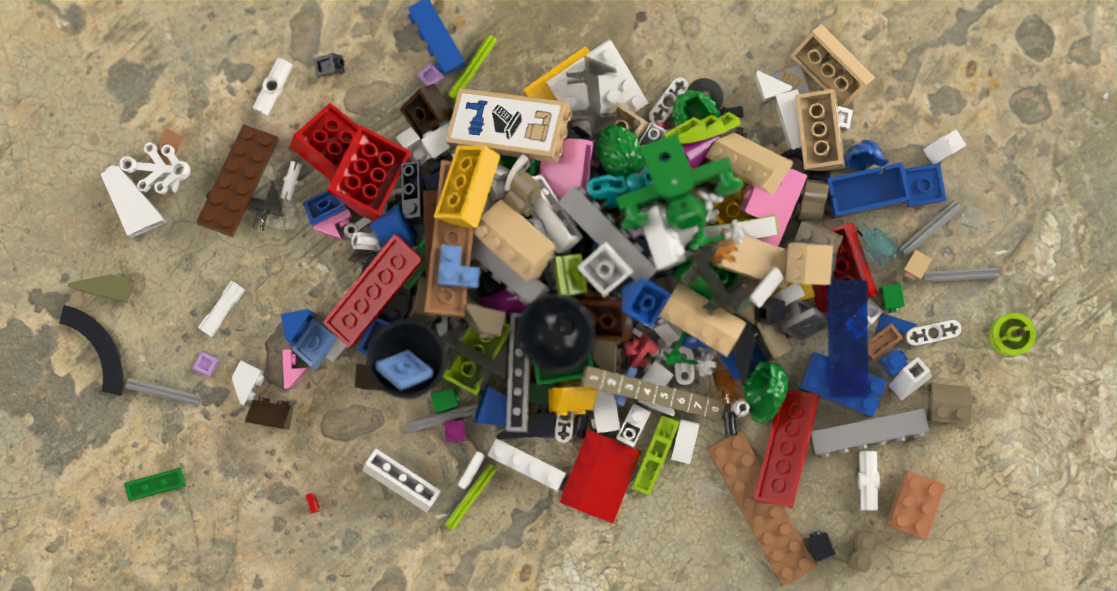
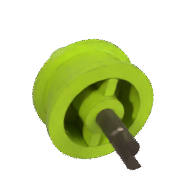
M1008 313L1000 316L992 323L989 329V341L993 349L999 354L1008 357L1026 353L1034 345L1036 339V330L1032 321L1020 313Z

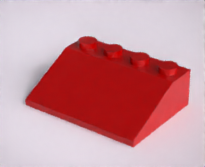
M329 103L293 135L290 148L327 179L332 181L359 126Z
M360 125L327 191L359 215L375 221L379 218L401 174V164L407 162L411 151Z
M845 223L829 229L844 237L832 263L830 285L811 284L817 310L822 313L878 296L854 223Z
M588 430L559 503L613 524L641 451Z

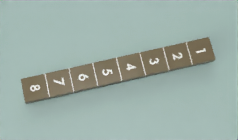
M589 366L584 367L580 383L582 386L720 421L722 420L726 404L724 401Z

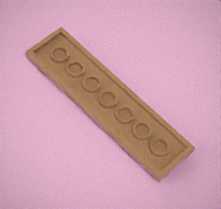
M441 160L436 209L452 161ZM435 218L425 314L464 318L467 288L438 285L442 245L462 247L460 266L470 267L474 228L461 227Z
M741 430L737 432L738 435H731L707 450L781 585L785 586L817 567L784 507L754 500L762 467Z

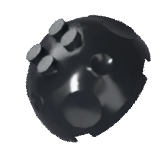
M545 294L529 303L520 315L517 324L518 344L524 356L539 366V369L552 373L567 372L584 363L592 353L596 333L595 321L591 312L574 297L567 294Z
M398 320L385 326L374 336L367 353L368 370L377 386L389 395L404 399L421 397L433 389L443 376L447 360V351L443 340L427 324L415 320ZM409 350L433 370L432 377L399 389L376 369L377 362Z

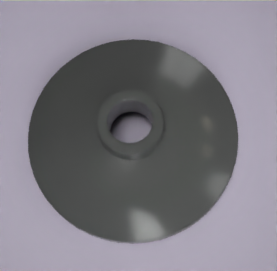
M696 79L687 89L702 93L708 92L709 96H711L710 99L716 103L717 110L723 104V90L712 79Z

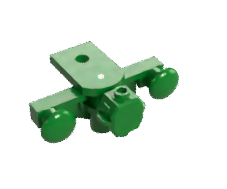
M677 134L640 147L653 184L616 198L621 213L626 218L621 226L628 231L644 227L649 222L650 216L647 213H641L640 209L645 208L644 204L658 199H665L670 204L669 210L665 214L669 225L681 231L695 227L702 222L706 208L703 201L697 200L696 197L691 195V189L694 186L709 180L712 183L718 181L719 186L715 189V193L719 196H730L742 188L743 180L739 178L734 179V171L729 157L691 170ZM663 155L671 157L668 162H661L660 158Z

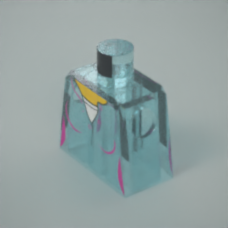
M864 224L857 230V233L863 238L862 247L882 268L897 256L899 246L878 227L871 230Z

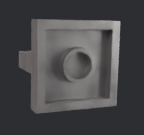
M799 299L789 303V312L793 318L780 323L782 331L800 341L833 326L832 318Z

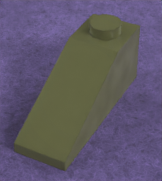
M117 273V276L109 274L68 283L67 287L128 303L134 281L128 279L129 275Z

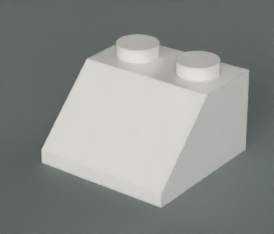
M607 243L597 248L577 267L603 296H606L633 272Z

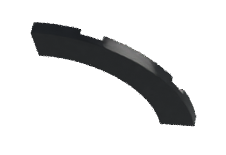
M64 305L59 324L69 326L80 332L90 341L99 356L103 371L101 392L122 396L124 372L121 356L113 338L93 317L81 310Z

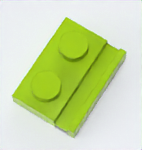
M582 254L553 258L558 294L577 295L588 293L585 276L577 268L583 262Z

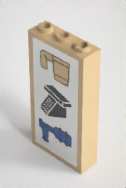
M459 88L445 142L452 149H456L457 146H486L498 155L520 158L524 154L532 160L558 163V159L563 152L562 143L563 139L567 136L568 120L571 119L572 110L565 101Z

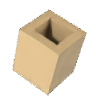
M914 250L901 272L905 274L904 277L913 282L915 280L919 281L932 259Z

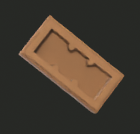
M167 128L157 144V152L164 163L170 165V160L162 154L161 149L164 145L168 144L175 149L174 154H176L184 137ZM170 148L166 150V154L170 152ZM150 157L148 162L155 164V162Z
M890 323L860 346L869 359L873 361L901 341L903 337L895 326Z

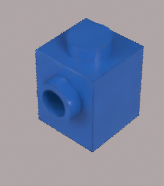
M897 349L892 350L877 361L888 377L894 376L908 365L906 355Z

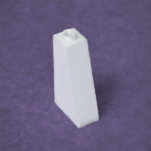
M119 166L107 167L105 172L101 173L127 236L134 238L167 223L162 214Z

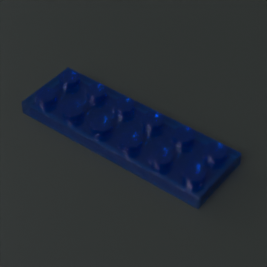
M831 280L830 285H827L828 398H869L868 281Z

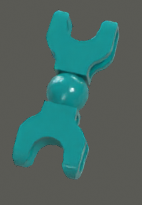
M670 159L662 160L661 162H668ZM648 169L643 170V175L633 173L627 176L625 180L624 176L613 177L605 175L591 179L587 184V191L591 196V202L605 199V202L600 205L602 207L600 211L604 212L619 206L617 197L652 185L653 181ZM596 185L602 187V189H599L597 191L593 190L592 188Z

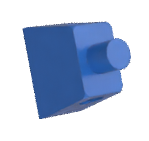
M483 387L473 422L506 426L508 396L490 387Z

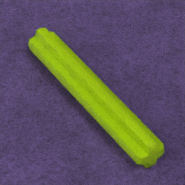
M492 35L486 37L449 91L448 96L456 100L459 88L465 89L497 42L495 37Z
M492 464L487 465L445 523L447 528L450 530L455 529L497 471L495 466Z

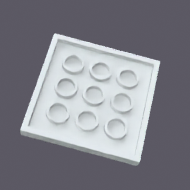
M607 40L546 82L557 101H565L571 108L572 116L570 122L573 127L578 126L590 134V141L599 138L596 132L616 102H619L634 113L648 104L647 99L611 40Z

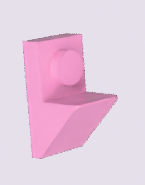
M347 209L315 225L314 228L319 233L343 240L337 227L346 226L354 218Z
M282 350L284 389L290 390L309 369H294V366L297 365L296 354H293L292 350Z

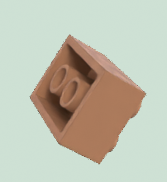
M904 471L885 526L927 540L946 484L911 471Z

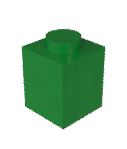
M902 284L887 285L879 288L883 311L888 310V313L900 312V308L905 307Z
M453 388L430 394L436 413L459 407L458 402H461L458 391L454 392Z

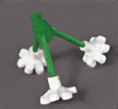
M698 190V195H701L705 200L706 213L689 250L695 253L703 245L722 239L728 240L733 238L736 244H743L742 238H744V234L742 231H739L740 226L737 219L733 220L732 224H730V231L724 232L723 235L708 238L703 233L704 226L716 223V216H718L719 211L717 209L712 210V204L721 202L723 197H716V194H707Z
M684 330L674 349L670 348L672 343L667 344L659 337L657 338L659 350L654 355L649 353L651 357H655L654 360L656 362H661L663 359L670 366L676 363L693 364L696 366V371L702 377L711 375V368H715L717 365L715 361H711L714 358L713 354H708V352H702L701 357H696L695 360L683 359L681 357L679 348L687 333Z

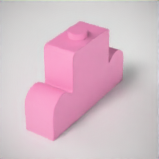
M566 139L562 143L563 157H559L558 163L541 161L538 175L544 177L556 197H558V200L573 186L577 188L581 186L588 193L587 184L589 182L593 142L584 139Z
M789 169L773 196L750 184L749 187L745 188L743 192L744 199L740 206L741 212L755 218L776 216L779 235L758 238V240L777 247L779 246L807 175Z

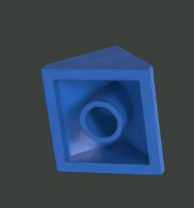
M328 191L303 202L313 227L348 209L346 204Z
M400 203L370 224L383 247L394 234L402 238L410 247L415 245L419 236L413 225L402 219V206Z
M641 277L622 288V311L652 328L672 294Z
M309 309L281 314L286 342L294 346L312 318H315L317 314Z

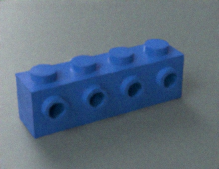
M421 0L408 7L410 14L407 16L412 25L416 23L419 30H417L421 41L425 40L428 46L426 49L431 57L435 56L437 60L435 65L440 73L444 72L445 76H448L465 67L464 59L431 1Z

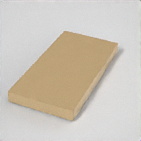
M723 227L721 229L720 235H723L724 232L730 230ZM746 235L742 238L743 244L741 245L736 244L733 238L718 240L712 265L762 282L771 269L777 267L783 275V280L777 288L783 290L787 288L788 250Z

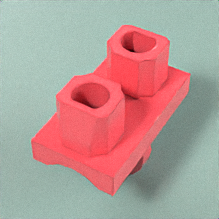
M644 332L639 340L634 339L633 342L626 341L624 344L627 350L625 355L630 362L629 368H636L637 366L645 368L649 363V357L646 356V353L654 355L659 350L658 343L652 340L650 333Z

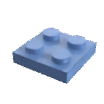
M312 318L292 348V351L309 366L317 370L338 337L319 321Z
M409 350L377 362L376 367L379 372L399 389L432 377L433 373L431 368Z

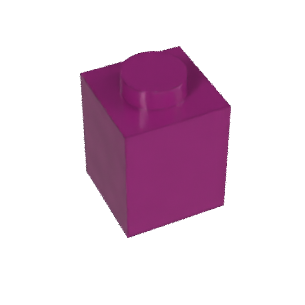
M465 421L445 422L446 442L467 441Z

